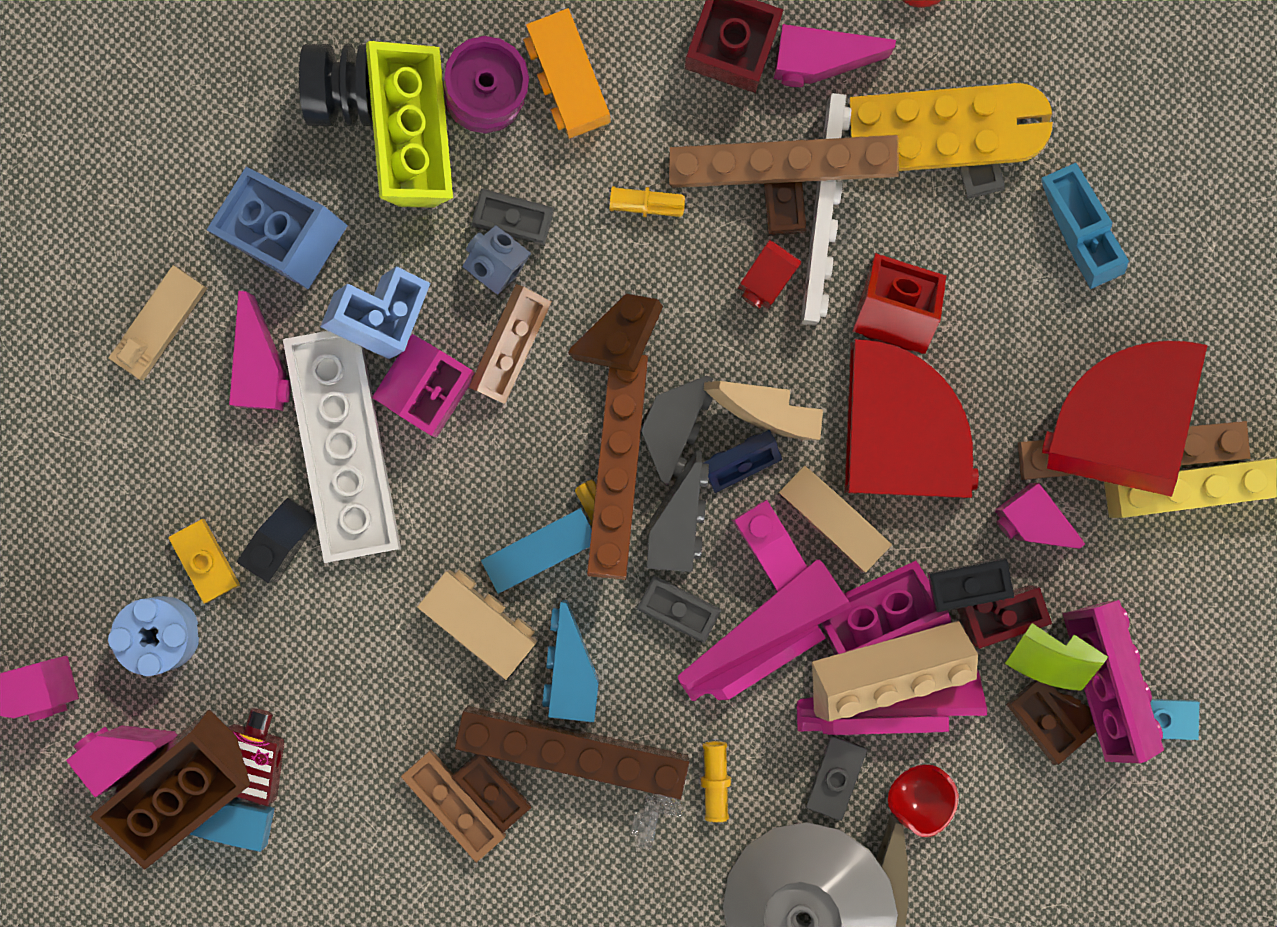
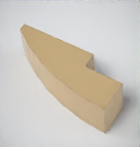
M725 381L704 382V391L738 418L765 431L770 429L771 433L800 440H820L823 409L789 405L790 390Z
M803 466L778 492L862 572L866 573L892 546L868 521L806 466Z

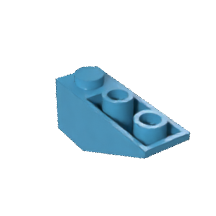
M562 600L560 602V609L553 608L550 631H557L556 646L548 647L546 669H553L552 684L544 685L542 707H549V718L594 722L599 678L569 602Z

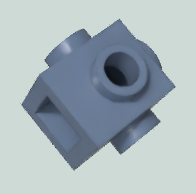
M495 225L485 235L481 232L477 233L469 242L466 250L470 254L462 267L498 295L517 278L531 253L508 233Z

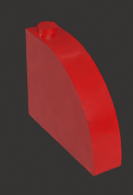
M857 339L850 343L844 493L972 498V491H976L978 488L979 473L977 468H973L971 430L961 402L951 386L932 366L907 350L878 341Z
M1186 341L1144 343L1118 351L1095 364L1076 382L1068 393L1059 413L1055 431L1046 432L1042 453L1049 455L1047 469L1172 497L1179 475L1208 345Z

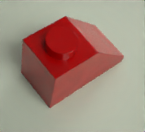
M769 240L738 287L743 291L741 297L757 309H760L762 305L769 309L795 273L801 261Z

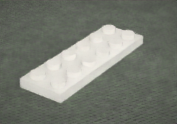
M330 331L283 339L324 563L401 549L364 347Z

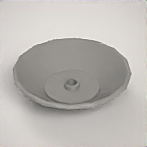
M808 822L773 828L748 844L728 874L723 902L727 927H896L898 917L891 881L872 852L842 830ZM800 912L808 913L811 917V922H801L798 914Z

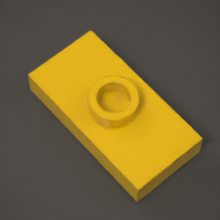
M201 519L168 537L204 604L240 586L205 519Z

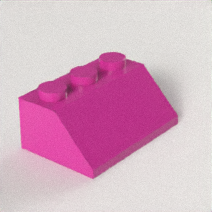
M916 560L844 593L852 607L822 622L821 625L834 654L837 655L952 622L948 610L942 612L935 611L929 580Z

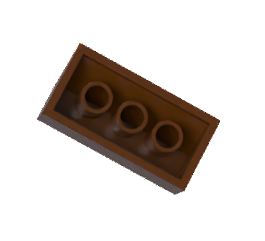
M210 709L207 710L110 791L89 817L144 870L147 869L248 788L250 781L237 736Z

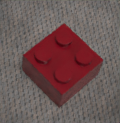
M706 0L686 55L685 69L756 93L784 9L758 0Z

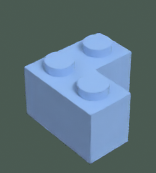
M396 266L381 276L374 296L350 284H346L334 292L320 327L387 359H391L405 351L430 283Z

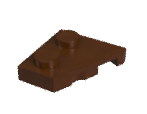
M625 294L570 348L568 354L576 361L635 372L663 305L656 298Z
M1037 680L1032 681L1006 704L1053 765L1061 764L1097 732L1089 706L1081 703V700L1068 694L1064 695L1056 691L1054 687Z

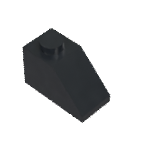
M286 498L256 531L236 563L267 583L278 582L317 524L315 515L290 498Z

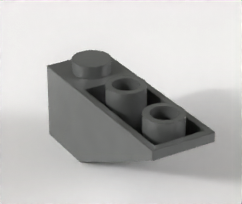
M695 451L650 519L647 569L693 572L694 559H701L702 536H696L697 523H704L706 500H699L700 486L707 487L709 464L702 463V451Z

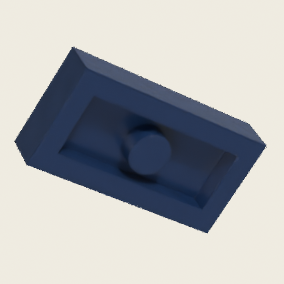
M769 429L761 434L750 436L743 443L727 451L716 453L703 463L709 464L708 481L714 493H717L781 461L782 457L777 442Z

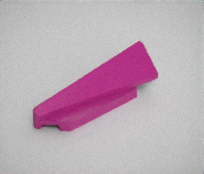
M816 560L678 675V680L692 701H696L697 698L704 694H712L717 700H729L826 639L818 624L848 610L852 606L821 560Z
M978 669L977 679L965 685L952 686L923 697L917 696L896 702L888 707H878L849 718L826 721L816 717L813 697L799 699L796 704L797 731H822L823 734L829 735L949 732V716H987V705Z

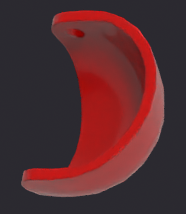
M917 765L903 772L891 785L888 793V806L895 818L907 829L920 837H931L943 831L953 819L958 806L959 794L954 781L945 771L934 765Z

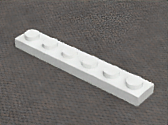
M831 93L826 106L823 139L841 138L842 130L848 131L851 108L845 107L846 95ZM836 180L817 181L800 323L804 325L816 326L820 321V317H826L829 295L823 294L824 279L830 280L833 270V257H827L829 242H835L838 228V220L832 219L833 205L840 204L842 194V182H836Z

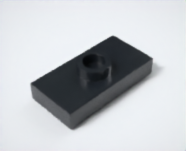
M1006 558L928 572L936 612L1014 598Z

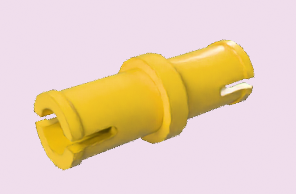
M721 741L703 743L704 776L701 777V787L705 788L704 816L705 821L725 822L729 820L727 787L731 786V777L727 775V743Z

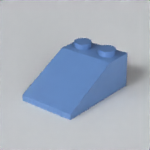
M245 167L208 226L207 231L282 276L309 289L348 225L325 206Z

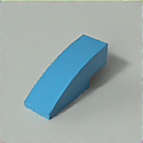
M1077 163L1042 177L1041 182L1057 224L1089 288L1092 289L1125 274L1129 260L1111 231L1113 224Z
M580 508L482 559L481 562L499 594L590 547L592 528Z
M235 797L190 833V835L261 852L268 845L275 808L242 802L241 798Z

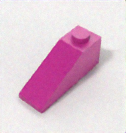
M783 24L779 35L773 79L782 80L781 83L785 86L803 87L804 83L812 84L889 58L895 48L896 40Z
M238 291L229 405L239 408L283 411L284 403H288L290 400V380H286V371L256 297L246 291Z
M768 500L759 502L732 519L776 592L780 591L807 568Z

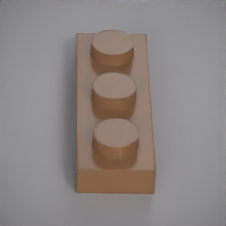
M515 285L471 381L470 389L506 404L552 301L524 286Z
M431 749L403 773L401 778L477 863L505 838L506 833H502L451 778L453 773Z

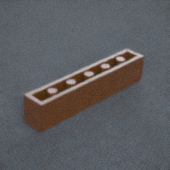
M467 706L463 710L455 749L680 800L682 799L690 763L687 754L472 706Z

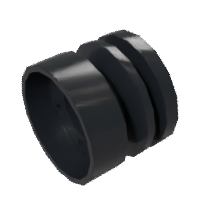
M305 44L302 46L299 60V93L302 114L308 126H334L339 109H342L348 126H355L358 114L363 126H373L366 44L358 46L357 56L353 45L345 44L342 48L340 62H337L331 44Z

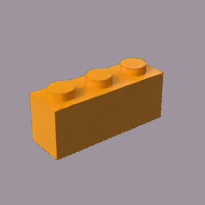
M569 8L526 24L529 37L524 38L523 42L530 60L538 58L543 72L538 73L537 78L544 96L552 94L556 107L550 109L558 131L565 128L570 139L611 123L609 110Z

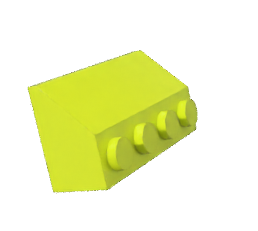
M368 41L366 43L379 198L398 207L434 208L453 199L440 47Z

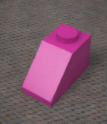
M1029 483L994 510L1000 517L996 521L997 525L1009 539L1015 537L1018 541L1077 549L1085 545L1084 541L1040 483Z

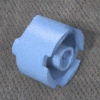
M165 596L144 598L128 604L118 613L108 635V643L117 660L129 671L143 676L158 675L182 666L193 656L199 642L198 621L192 609L177 598ZM157 628L159 631L156 635V638L159 640L158 642L152 639L154 635L152 629Z

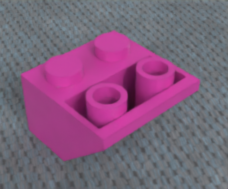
M412 334L405 351L398 355L372 398L427 434L437 438L470 386L475 372Z

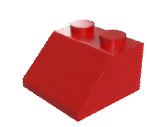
M875 253L857 307L852 332L862 334L870 339H878L897 345L904 350L926 354L941 321L947 276Z

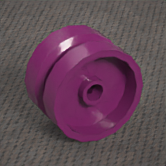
M489 36L468 39L454 49L446 62L443 91L446 110L456 123L469 131L487 134L503 130L516 120L523 108L529 82L526 62L517 49L500 38ZM485 83L490 85V87H483L481 84Z

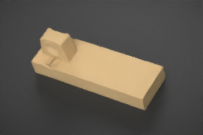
M173 265L129 327L120 343L113 350L109 359L139 380L144 381L208 288Z

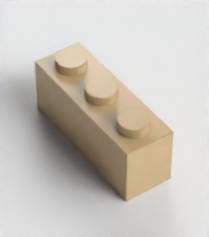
M460 569L456 574L451 570L446 571L417 608L507 680L537 643V640L532 637L535 630L520 618H517L514 622L503 613L506 607L488 593L484 598L473 589L477 583Z

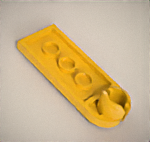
M1023 83L850 97L851 137L898 135L899 171L1027 161L1038 155L1045 148L1053 126V122H1050L1052 109L1046 96L1037 88ZM1034 118L1040 122L1017 125V119Z

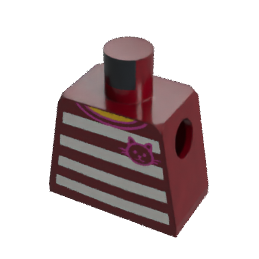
M251 708L246 726L233 724L228 727L237 736L250 781L248 788L236 797L269 806L278 796L284 739L268 734L273 717L272 713L262 709Z

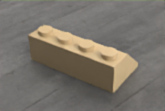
M956 621L812 661L815 715L826 721L849 718L878 707H888L896 702L917 696L923 697L952 686L965 685L977 679L978 653L961 623Z

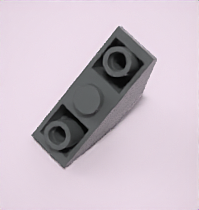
M707 375L656 395L641 430L659 479L667 485L671 478L677 480L682 473L687 459L680 456L685 444L693 445L702 425L695 422L700 409L703 408L708 411L713 398L704 391V382H712L714 378Z

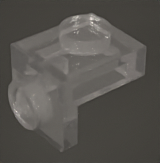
M654 794V797L646 795L642 813H634L630 835L637 836L636 847L651 850L659 813L682 817L683 803L676 802L677 799L662 795Z

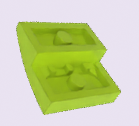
M1032 623L1005 664L1019 673L1044 684L1068 690L1082 691L1105 663L1108 656L1076 635H1073L1069 642L1064 645Z

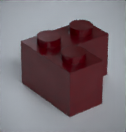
M1027 585L1013 590L1014 598L957 608L964 630L973 646L980 649L1024 634L1032 623L1039 628L1051 625L1052 621L1040 587Z

